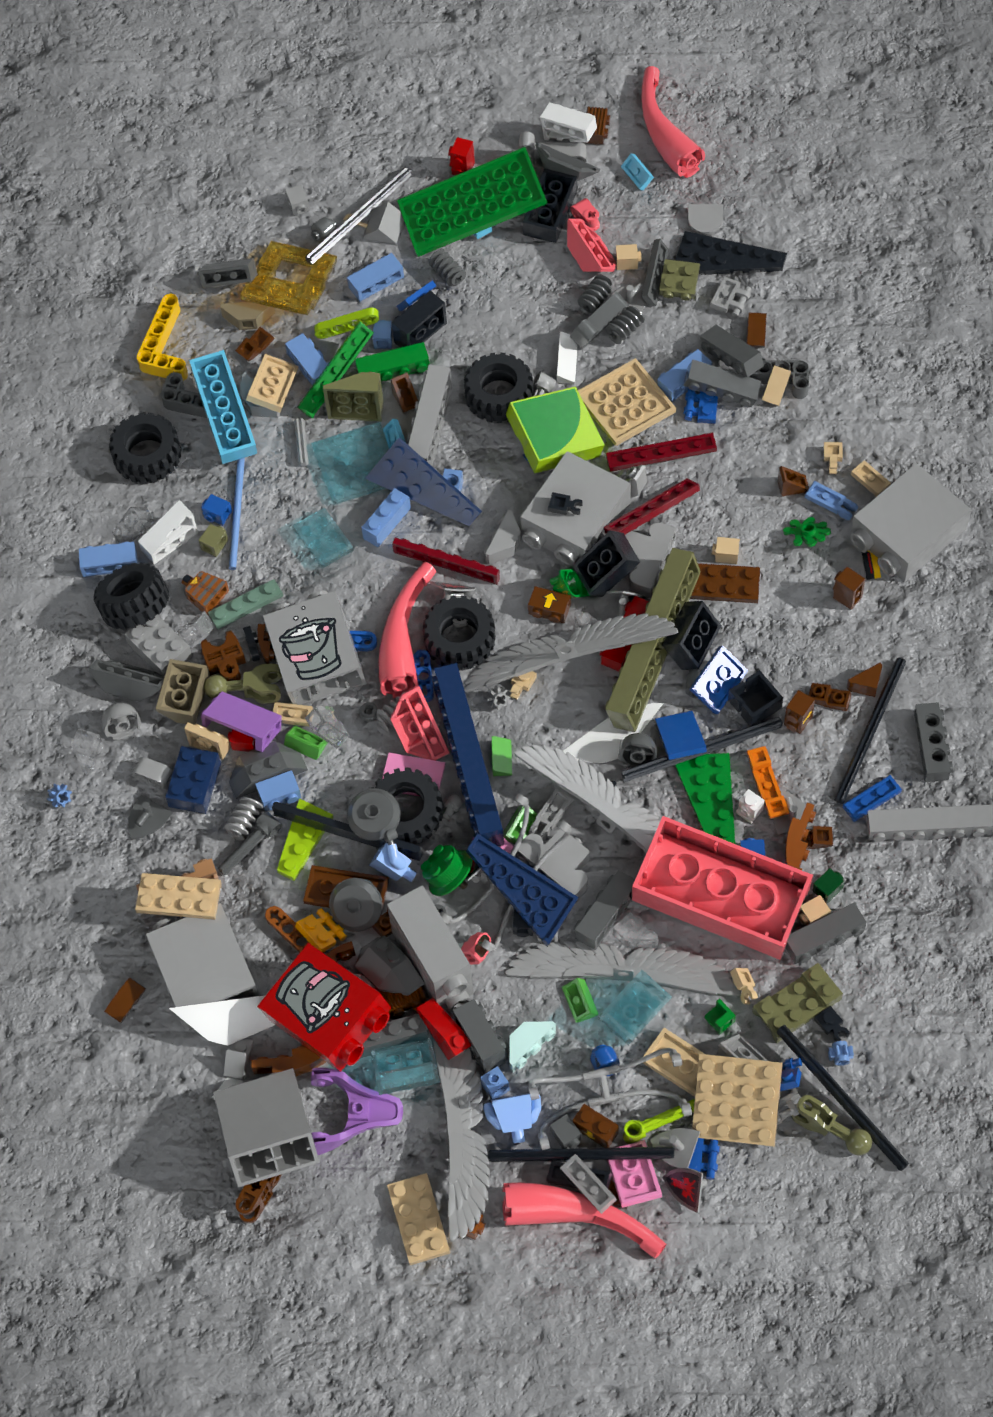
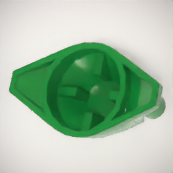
M571 569L559 570V574L556 577L550 578V583L553 585V591L571 595V598L590 596L578 574Z

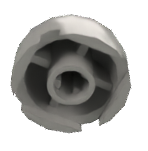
M115 703L104 711L101 724L107 737L110 736L113 740H121L134 734L133 731L136 728H140L141 720L137 711L131 705Z

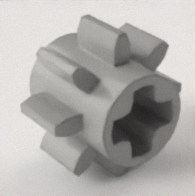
M495 685V688L492 689L488 688V694L485 696V699L489 701L487 705L491 708L495 706L497 710H500V707L507 706V700L510 699V696L505 694L507 689L504 687L500 689L498 685Z

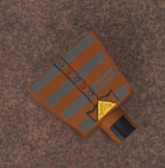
M200 571L194 578L186 574L181 582L186 586L185 593L187 599L206 616L229 592L227 581Z

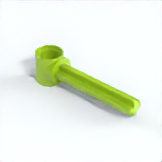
M692 1099L687 1103H690L692 1113H694L695 1099ZM680 1105L642 1122L640 1120L628 1121L623 1131L624 1141L628 1144L639 1142L640 1139L646 1137V1133L684 1117ZM635 1129L638 1134L632 1136L628 1133V1130Z

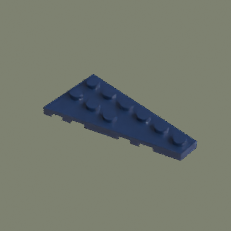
M401 438L395 441L365 478L391 491L395 488L409 496L411 500L467 526H470L482 512Z
M477 833L466 852L548 947L579 897Z

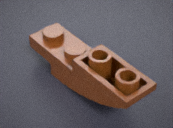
M808 802L801 819L792 818L786 841L785 864L799 870H803V868H800L802 861L806 862L810 852L807 850L808 843L803 842L806 841L809 830L806 828L809 822L813 823L816 812L813 811L815 805Z
M304 1045L292 1049V1057L279 1055L277 1058L258 1057L256 1060H251L254 1075L282 1072L293 1068L295 1076H299L326 1063V1061Z

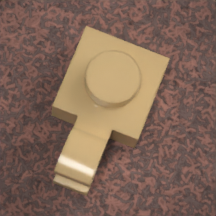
M824 442V461H829V474H837V462H842L843 459L842 442Z
M531 671L518 677H513L511 680L513 686L510 690L512 693L510 697L518 700L523 690L529 691L537 677V673Z
M734 968L730 971L737 990H742L741 1002L743 1004H750L749 996L751 999H757V993L753 989L756 985L749 969Z

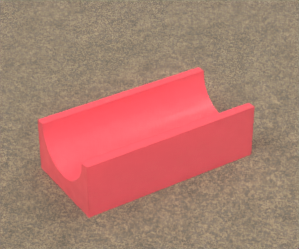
M662 816L632 886V901L781 960L799 910L810 890L813 875Z

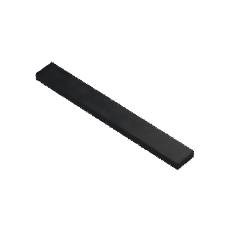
M273 803L272 810L276 817L376 848H380L385 843H388L385 839L376 841L362 839L351 830L347 823L283 803ZM398 839L393 840L394 844L397 845L398 851L403 855L417 861L421 860L422 851L420 846Z

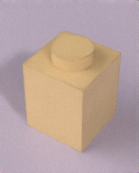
M637 244L616 245L617 270L638 269V262H641V251H637Z
M717 537V544H713L712 555H715V562L737 564L740 539Z
M821 895L801 906L798 918L803 925L806 924L807 926L831 914V910Z

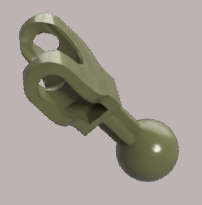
M261 664L250 672H244L243 680L227 681L220 675H212L205 681L204 690L212 699L217 697L222 691L227 693L228 691L244 690L245 698H253L261 704L275 703L280 700L281 691L277 685L271 683L280 681L282 675L279 665Z
M805 1095L799 1099L797 1110L805 1118L792 1115L791 1117L794 1122L807 1130L818 1132L823 1136H826L828 1132L845 1141L848 1151L854 1155L861 1156L870 1151L872 1138L867 1131L863 1129L851 1131L836 1122L835 1119L838 1115L833 1113L823 1102L810 1095ZM804 1102H810L812 1107L805 1104Z

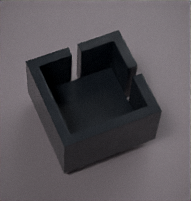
M759 670L746 678L745 683L742 681L731 688L728 694V701L738 713L741 712V717L749 726H753L780 710L783 704V697Z

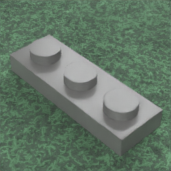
M576 1154L560 1167L601 1214L617 1200Z

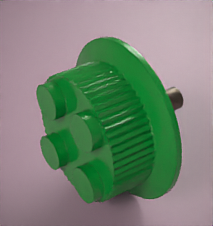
M438 845L435 847L433 853L421 865L422 875L429 882L431 894L443 896L452 892L458 886L462 889L467 888L468 883L464 879L471 869L472 858L466 850L457 851L451 845Z

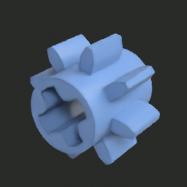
M54 784L53 788L47 790L49 792L47 800L53 801L52 806L56 808L58 805L65 807L66 803L71 802L70 794L72 791L66 790L67 785L61 784L59 786Z
M846 1041L832 1043V1048H829L828 1051L829 1061L834 1060L837 1066L849 1064L850 1059H853L854 1056L853 1046H848Z

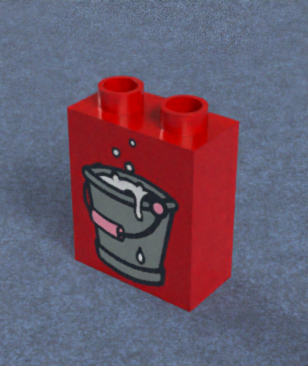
M310 943L304 947L257 1006L273 1024L339 1072L346 1065L351 1066L360 1059L364 1051L363 1043L372 1032L378 1033L386 1026L391 1006L377 990Z

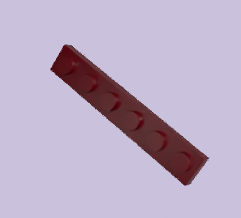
M712 432L607 452L606 459L609 471L612 472L628 469L633 466L654 464L716 452L717 445Z
M686 478L606 525L604 533L607 534L612 530L626 535L700 491L699 484Z
M395 537L393 540V552L498 585L500 572L494 566H486L475 560L464 559L459 555L447 554L440 549L434 550L423 544L412 543L404 538L399 539Z

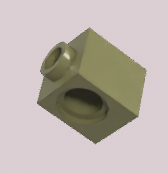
M210 524L198 541L201 550L217 557L228 542V537L224 528Z

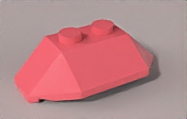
M568 219L567 247L583 272H613L616 261L600 236L592 228L585 225L586 222L583 219Z
M416 686L401 694L390 720L405 752L434 761L449 754L450 752L420 687Z

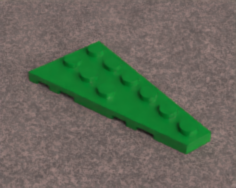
M729 753L705 754L676 764L677 774L683 783L702 831L735 844Z

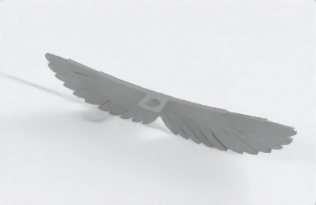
M647 613L638 616L632 614L625 618L617 616L613 619L608 618L603 622L600 620L592 626L588 624L582 629L579 627L572 633L568 641L559 636L551 635V638L541 637V640L534 639L530 640L531 643L524 642L520 646H512L509 648L510 651L498 652L497 656L487 658L486 663L477 666L478 670L470 674L472 677L465 681L467 686L464 688V691L468 693L483 687H490L512 677H518L533 670L579 656L624 647L625 645L653 641L657 638L676 634L678 630L674 628L675 624L668 621L667 618H659L658 615L648 616Z
M532 745V748L523 746L521 748L523 751H516L514 753L516 757L532 767V770L559 785L560 788L597 811L600 816L596 822L604 830L612 833L616 827L619 828L647 853L659 826V817L649 814L650 810L640 808L641 805L638 803L621 805L618 787L616 785L613 786L609 779L605 780L601 772L597 773L594 767L588 766L582 759L577 761L569 752L565 754L557 747L553 750L546 745H543V748L537 745ZM602 820L608 822L611 828L606 827Z
M564 941V945L550 942L548 947L545 944L537 945V949H526V954L517 955L516 958L518 960H513L509 963V967L513 968L505 971L506 976L529 977L530 979H612L664 985L711 995L741 996V992L736 989L737 987L733 983L731 973L725 972V967L714 965V960L703 959L701 955L689 956V952L668 950L665 952V948L655 951L654 948H647L645 950L638 948L627 959H624L621 952L613 945L608 947L601 943L594 950L580 941H576V943Z
M433 1038V1050L447 1118L446 1142L447 1150H449L447 1218L449 1221V1240L454 1242L458 1234L460 1239L466 1237L468 1230L469 1232L473 1231L475 1222L478 1224L481 1213H485V1201H488L486 1187H490V1170L488 1168L489 1160L486 1157L488 1152L484 1146L486 1142L482 1136L470 1130L483 1118V1113H481L483 1110V1103H481L483 1094L480 1093L482 1088L481 1082H479L480 1075L478 1071L475 1073L476 1062L475 1059L472 1060L470 1049L468 1048L452 1059L447 1060Z

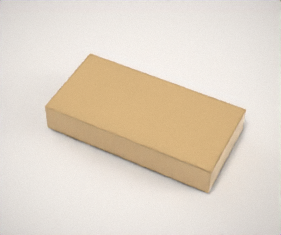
M773 366L762 397L763 401L780 405L791 374L790 370Z

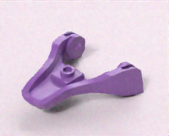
M323 1067L312 1069L311 1085L326 1087L335 1083L347 1094L349 1100L348 1121L340 1133L329 1135L323 1132H311L317 1155L332 1151L354 1136L367 1130L396 1126L401 1122L403 1104L399 1098L369 1089L354 1081L343 1071L339 1072L336 1069Z

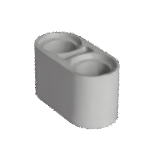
M140 757L131 775L141 782L163 789L173 771L165 764L146 757Z

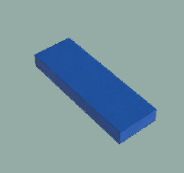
M889 775L843 804L842 808L855 822L865 816L868 810L876 809L901 793L902 789L892 776Z

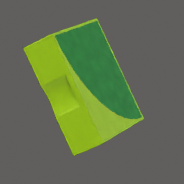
M576 386L513 401L509 404L506 416L515 435L523 446L524 454L534 474L555 469L567 451L584 460L600 457L604 448V442Z

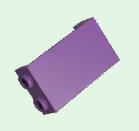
M223 691L217 697H214L207 709L205 708L201 713L202 726L207 728L214 721L255 738V750L260 752L264 751L281 730V715Z

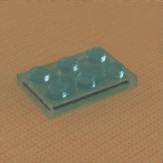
M325 508L293 525L295 532L322 569L354 551L351 543Z

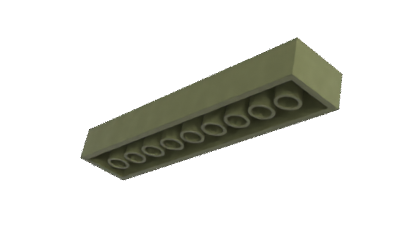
M672 548L670 554L666 556L664 569L660 571L657 586H654L652 598L646 605L645 613L648 616L658 615L659 618H667L668 621L674 623L683 604L690 600L701 573L693 552ZM666 636L653 641L632 644L631 649L627 651L624 666L619 670V678L617 683H614L610 700L608 699L605 705V710L614 728L636 732L668 654L662 646Z

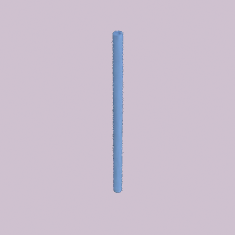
M245 458L237 460L229 559L230 570H236Z

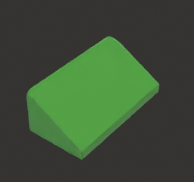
M294 726L286 733L284 746L315 760L319 758L328 743V740L297 726Z
M492 736L493 776H512L510 739Z
M522 805L518 806L503 831L504 838L512 844L516 843L524 818V807ZM530 807L528 824L523 839L528 836V831L538 815Z
M576 978L562 986L575 1023L598 1015L584 979Z

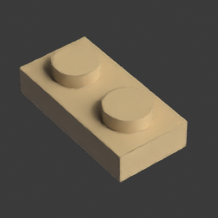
M865 460L851 471V476L876 497L891 485L890 481Z
M275 702L273 712L282 716L281 723L310 727L313 707Z

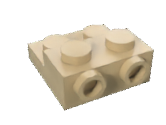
M189 722L186 724L184 730L189 746L219 753L221 760L225 758L230 749L226 736L210 731L199 724L193 725Z

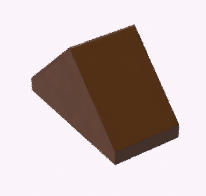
M408 372L391 378L392 394L402 412L414 409L418 399Z
M783 466L779 467L777 482L782 497L808 491L809 486L806 475Z
M881 662L848 679L847 690L875 697L882 671Z

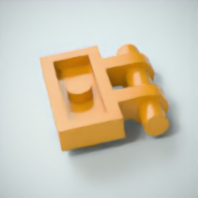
M320 908L316 912L320 918L316 919L311 914L297 921L295 927L311 945L321 952H325L335 946L336 940L334 938L338 937L340 941H343L347 935L343 932V928L332 920V916ZM327 925L330 931H327L323 926Z

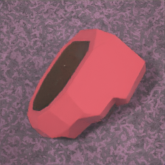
M477 932L470 936L468 941L464 942L461 950L471 965L480 964L489 951L481 946L484 939L491 942V937L487 933Z

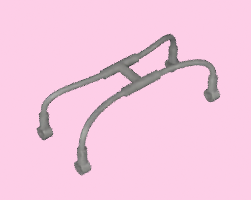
M520 793L517 794L514 800L524 807V818L518 839L510 853L512 856H515L522 842L529 818V801ZM563 820L559 822L557 827L565 832L564 835L540 858L533 869L537 871L543 862L568 838L571 833V825ZM490 882V886L479 900L456 918H452L442 911L440 915L444 922L450 925L466 918L482 904L496 886ZM511 904L505 913L494 944L486 939L481 944L483 948L490 952H494L500 943L505 926L514 908Z
M664 1048L624 1065H614L582 1073V1075L532 1079L527 1085L531 1101L540 1099L538 1088L535 1085L537 1083L586 1081L598 1078L601 1091L600 1097L573 1105L548 1119L541 1126L538 1134L541 1149H550L548 1137L544 1133L546 1128L560 1117L580 1109L583 1104L593 1107L623 1100L625 1097L660 1095L679 1101L684 1117L692 1115L690 1103H687L685 1099L675 1093L662 1090H635L609 1094L606 1079L607 1075L620 1073L621 1070L634 1067L665 1053H669L674 1067L681 1066L682 1059L680 1053H677L672 1048Z

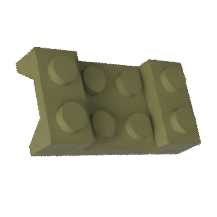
M817 963L803 972L800 978L770 997L769 995L755 1004L752 1012L762 1019L769 1028L774 1041L778 1043L782 1040L777 1034V1030L781 1026L786 1025L793 1033L830 1005L833 1006L842 1000L843 993L821 965Z

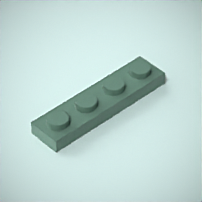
M275 579L209 611L208 615L218 630L283 597V592Z

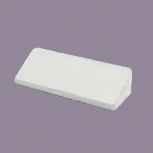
M560 332L557 383L575 384L578 344L570 337V334Z

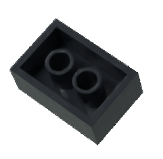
M432 291L423 294L404 313L394 318L392 322L394 343L401 348L427 341L447 324L445 302Z
M610 530L572 566L588 594L603 597L607 591H610L640 563V560L624 533Z
M688 601L683 604L674 621V628H677L678 633L666 636L662 644L681 670L700 668L722 626L703 601Z

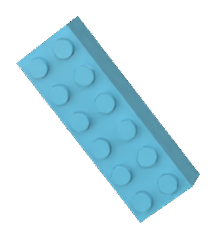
M224 350L189 360L222 464L257 454L256 444Z

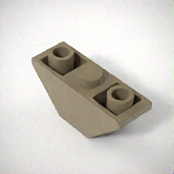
M273 300L220 304L222 317L239 330L258 329L275 314Z

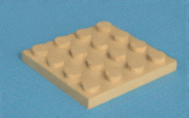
M636 358L578 390L588 412L615 446L676 413V407Z
M699 1054L692 1126L693 1130L700 1131L699 1138L774 1147L783 1063Z

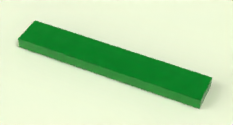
M361 321L358 322L297 408L309 418H313L325 402L323 386L338 381L343 377L374 332Z

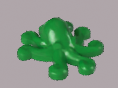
M808 517L802 524H800L799 520H791V527H785L783 533L784 535H795L794 546H801L804 541L808 547H813L818 542L825 541L826 536L831 534V529L827 527V522L815 523L814 517Z

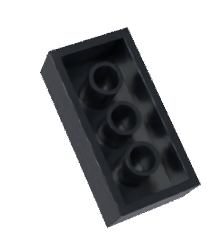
M544 169L539 183L547 204L526 213L523 220V235L557 243L578 190L577 176Z

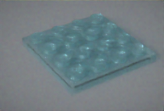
M380 422L311 443L333 505L386 489L365 479L390 449Z

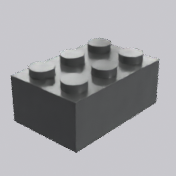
M475 999L453 1010L454 1021L462 1029L472 1045L469 1049L483 1073L486 1074L497 1066L499 1067L506 1063V1045L501 1037L497 1038L493 1022L491 1020L487 1021L485 1017L486 1011L482 1004H477Z

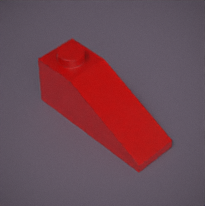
M433 998L416 1008V1011L447 1060L452 1059L472 1046L462 1029Z

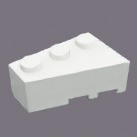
M549 102L540 116L544 140L547 141L550 138H557V141L569 139L570 142L588 143L597 129L594 115Z
M179 500L138 541L140 549L153 564L159 562L198 533L193 513Z

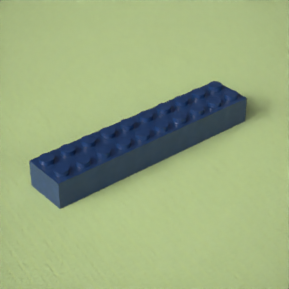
M455 663L434 668L435 676H432L434 691L438 698L440 713H442L443 725L447 731L448 743L451 746V754L456 765L457 777L460 779L461 792L465 798L466 810L469 812V821L474 831V838L478 833L493 844L502 846L504 845L503 828L458 665Z

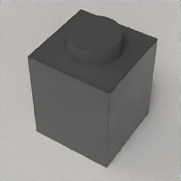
M567 1114L550 1125V1132L562 1149L575 1148L580 1144L581 1133Z

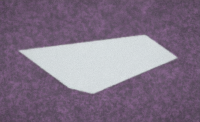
M650 703L646 705L636 732L614 728L608 717L563 750L565 754L569 752L577 761L582 759L589 763L603 764L617 760L619 746L623 739L630 734L641 733L664 703Z
M266 995L169 1008L208 1041L227 1046L275 1025L257 1007Z

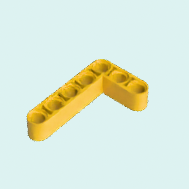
M166 294L162 298L138 351L137 361L143 373L167 378L169 374L176 372L182 376L184 381L188 377L185 361L181 358L161 354L180 313L178 298L175 294Z

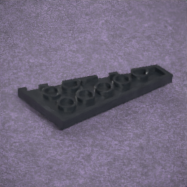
M685 231L675 261L700 263L699 273H704L705 275L732 274L733 271L749 273L751 270L774 272L783 271L787 253Z

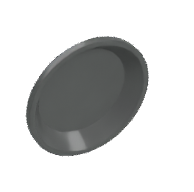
M377 788L367 789L358 793L351 800L347 809V821L351 830L358 837L370 841L384 839L383 834L386 831L397 828L401 816L400 807L395 797L389 792Z
M346 879L340 882L331 893L329 900L331 915L335 922L345 930L352 932L365 931L376 924L382 913L381 895L377 888L365 879Z

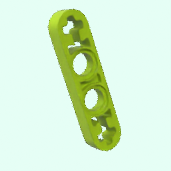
M370 307L317 323L314 326V335L319 339H325L352 331L360 321L365 326L375 324L379 321V311L376 308Z

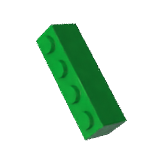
M424 342L355 359L357 374L361 372L380 373L381 381H389L391 378L408 372V375L417 372L421 373L428 370L430 365Z

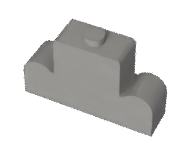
M663 523L652 524L649 528V536L634 531L625 535L640 560V563L628 573L630 574V589L634 593L649 598L652 597L653 588L659 580V573L663 570L666 556L670 553L676 538V527Z
M559 829L546 844H543V839L540 835L529 834L522 840L515 856L533 868L565 832ZM569 835L537 871L579 897V900L588 887L587 875L581 869L590 861L589 850L583 846L579 838H573Z

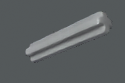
M296 418L294 424L298 463L302 467L309 464L305 424L303 418Z

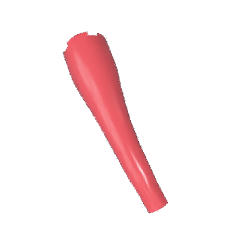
M649 66L644 71L641 93L642 112L647 130L656 149L668 166L680 177H691L700 169L698 165L701 160H705V152L660 111L655 99V90L658 86L660 71L654 66Z
M423 562L402 588L389 612L384 627L378 664L380 689L385 696L386 694H392L393 698L401 696L403 692L419 686L408 621L418 595L436 574L435 568L427 562Z
M503 1183L502 1192H505V1196L502 1201L505 1226L567 1222L593 1223L627 1236L639 1244V1247L654 1259L666 1247V1243L650 1229L618 1208L611 1205L601 1214L584 1194L543 1184Z

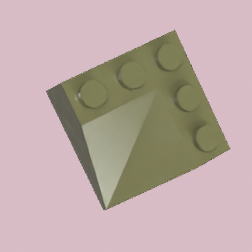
M361 372L323 386L328 419L382 422L384 400L380 373Z

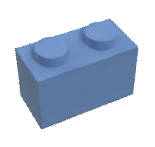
M292 770L255 783L265 811L272 810L274 802L291 804L301 798L300 789Z

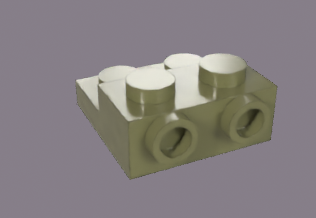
M665 259L659 290L660 295H663L665 298L680 297V299L686 301L695 299L700 263Z

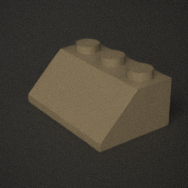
M170 659L156 705V711L176 723L187 724L189 722L193 725L196 724L205 693L204 683L209 678L207 665Z

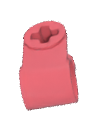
M587 198L570 207V211L575 219H583L586 222L585 225L594 231L599 229V212Z

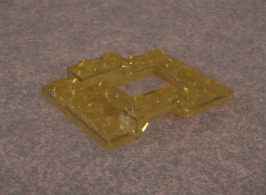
M271 241L258 263V275L251 284L247 283L240 298L244 301L308 315L311 309L314 310L326 288L325 283L337 263V256L324 253L316 262L310 265L306 262L305 256L312 250ZM281 261L312 267L304 283L300 284L275 278L276 270Z

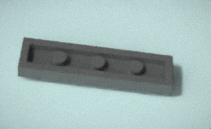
M661 239L654 240L642 291V298L650 307L657 306L664 261L667 259L669 250Z

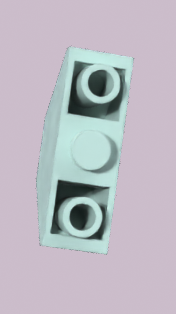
M553 1021L523 1022L510 1035V1070L512 1072L517 1068L519 1070L523 1068L527 1063V1059L531 1055H536L541 1050V1045L545 1041L549 1042L556 1035V1024Z

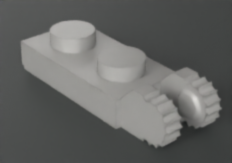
M556 788L536 816L528 834H535L540 824H542L545 828L540 833V836L544 841L549 835L550 830H553L572 803L573 797Z

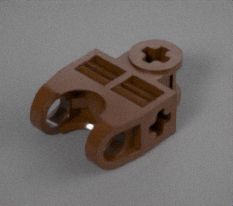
M231 630L226 631V640L220 646H213L206 639L201 640L202 653L210 676L220 673L227 681L241 680L238 666L245 664L246 661L240 643Z
M282 1174L243 1187L235 1204L243 1222L250 1224L259 1218L272 1197V1190L279 1182ZM255 1211L252 1218L246 1219L243 1217V1215H249Z

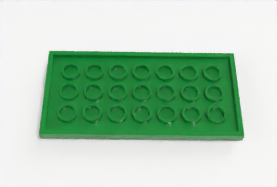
M526 147L397 200L418 257L547 204Z

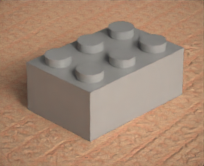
M158 615L153 620L147 621L142 626L138 625L125 634L128 646L162 677H165L170 659L187 662L193 657L190 646Z

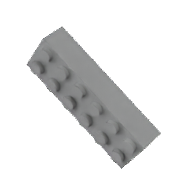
M429 365L428 370L424 371L423 374L424 385L420 386V401H417L415 405V412L417 413L416 417H412L411 427L413 428L412 432L409 431L407 442H409L408 445L433 466L452 390L449 367Z

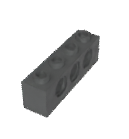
M939 702L916 704L914 718L925 782L949 780L950 773H953L952 761L948 760L950 747L945 742L947 729L946 726L943 727L942 721H944L943 709H940ZM927 723H932L935 726H929ZM931 740H935V741H937L938 743H937V744H933V743H931L930 741H931ZM933 758H939L941 761H935Z

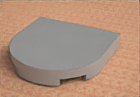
M688 204V225L690 229L697 232V234L707 236L713 235L714 232L721 229L723 225V204Z

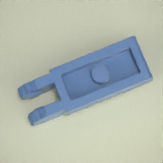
M816 481L812 483L805 494L806 499L835 514L838 513L845 520L852 518V513L846 509L854 512L858 509L857 504L847 499L846 496Z

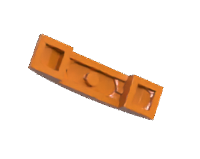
M766 746L747 750L753 777L760 797L764 799V807L770 819L789 814L785 798L781 795L772 770L771 759Z

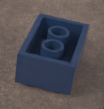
M181 746L165 797L170 808L202 814L207 813L221 766L219 753Z

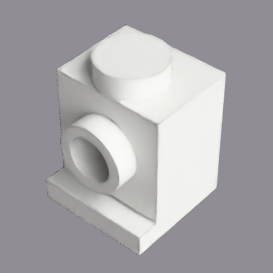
M748 789L740 798L736 813L752 824L763 811L764 799Z

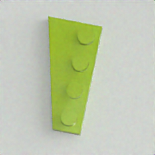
M299 798L296 808L331 819L334 818L333 814ZM292 822L277 872L295 881L325 831Z

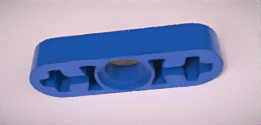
M418 650L413 655L417 678L423 672L429 675L425 680L418 678V685L422 693L423 686H426L427 695L424 698L426 702H430L434 697L430 655L425 650ZM420 657H424V666L422 667L420 665Z

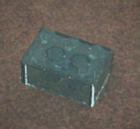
M641 970L598 1018L629 1045L668 1003L672 996L647 973Z
M431 1039L371 1051L379 1095L440 1083Z

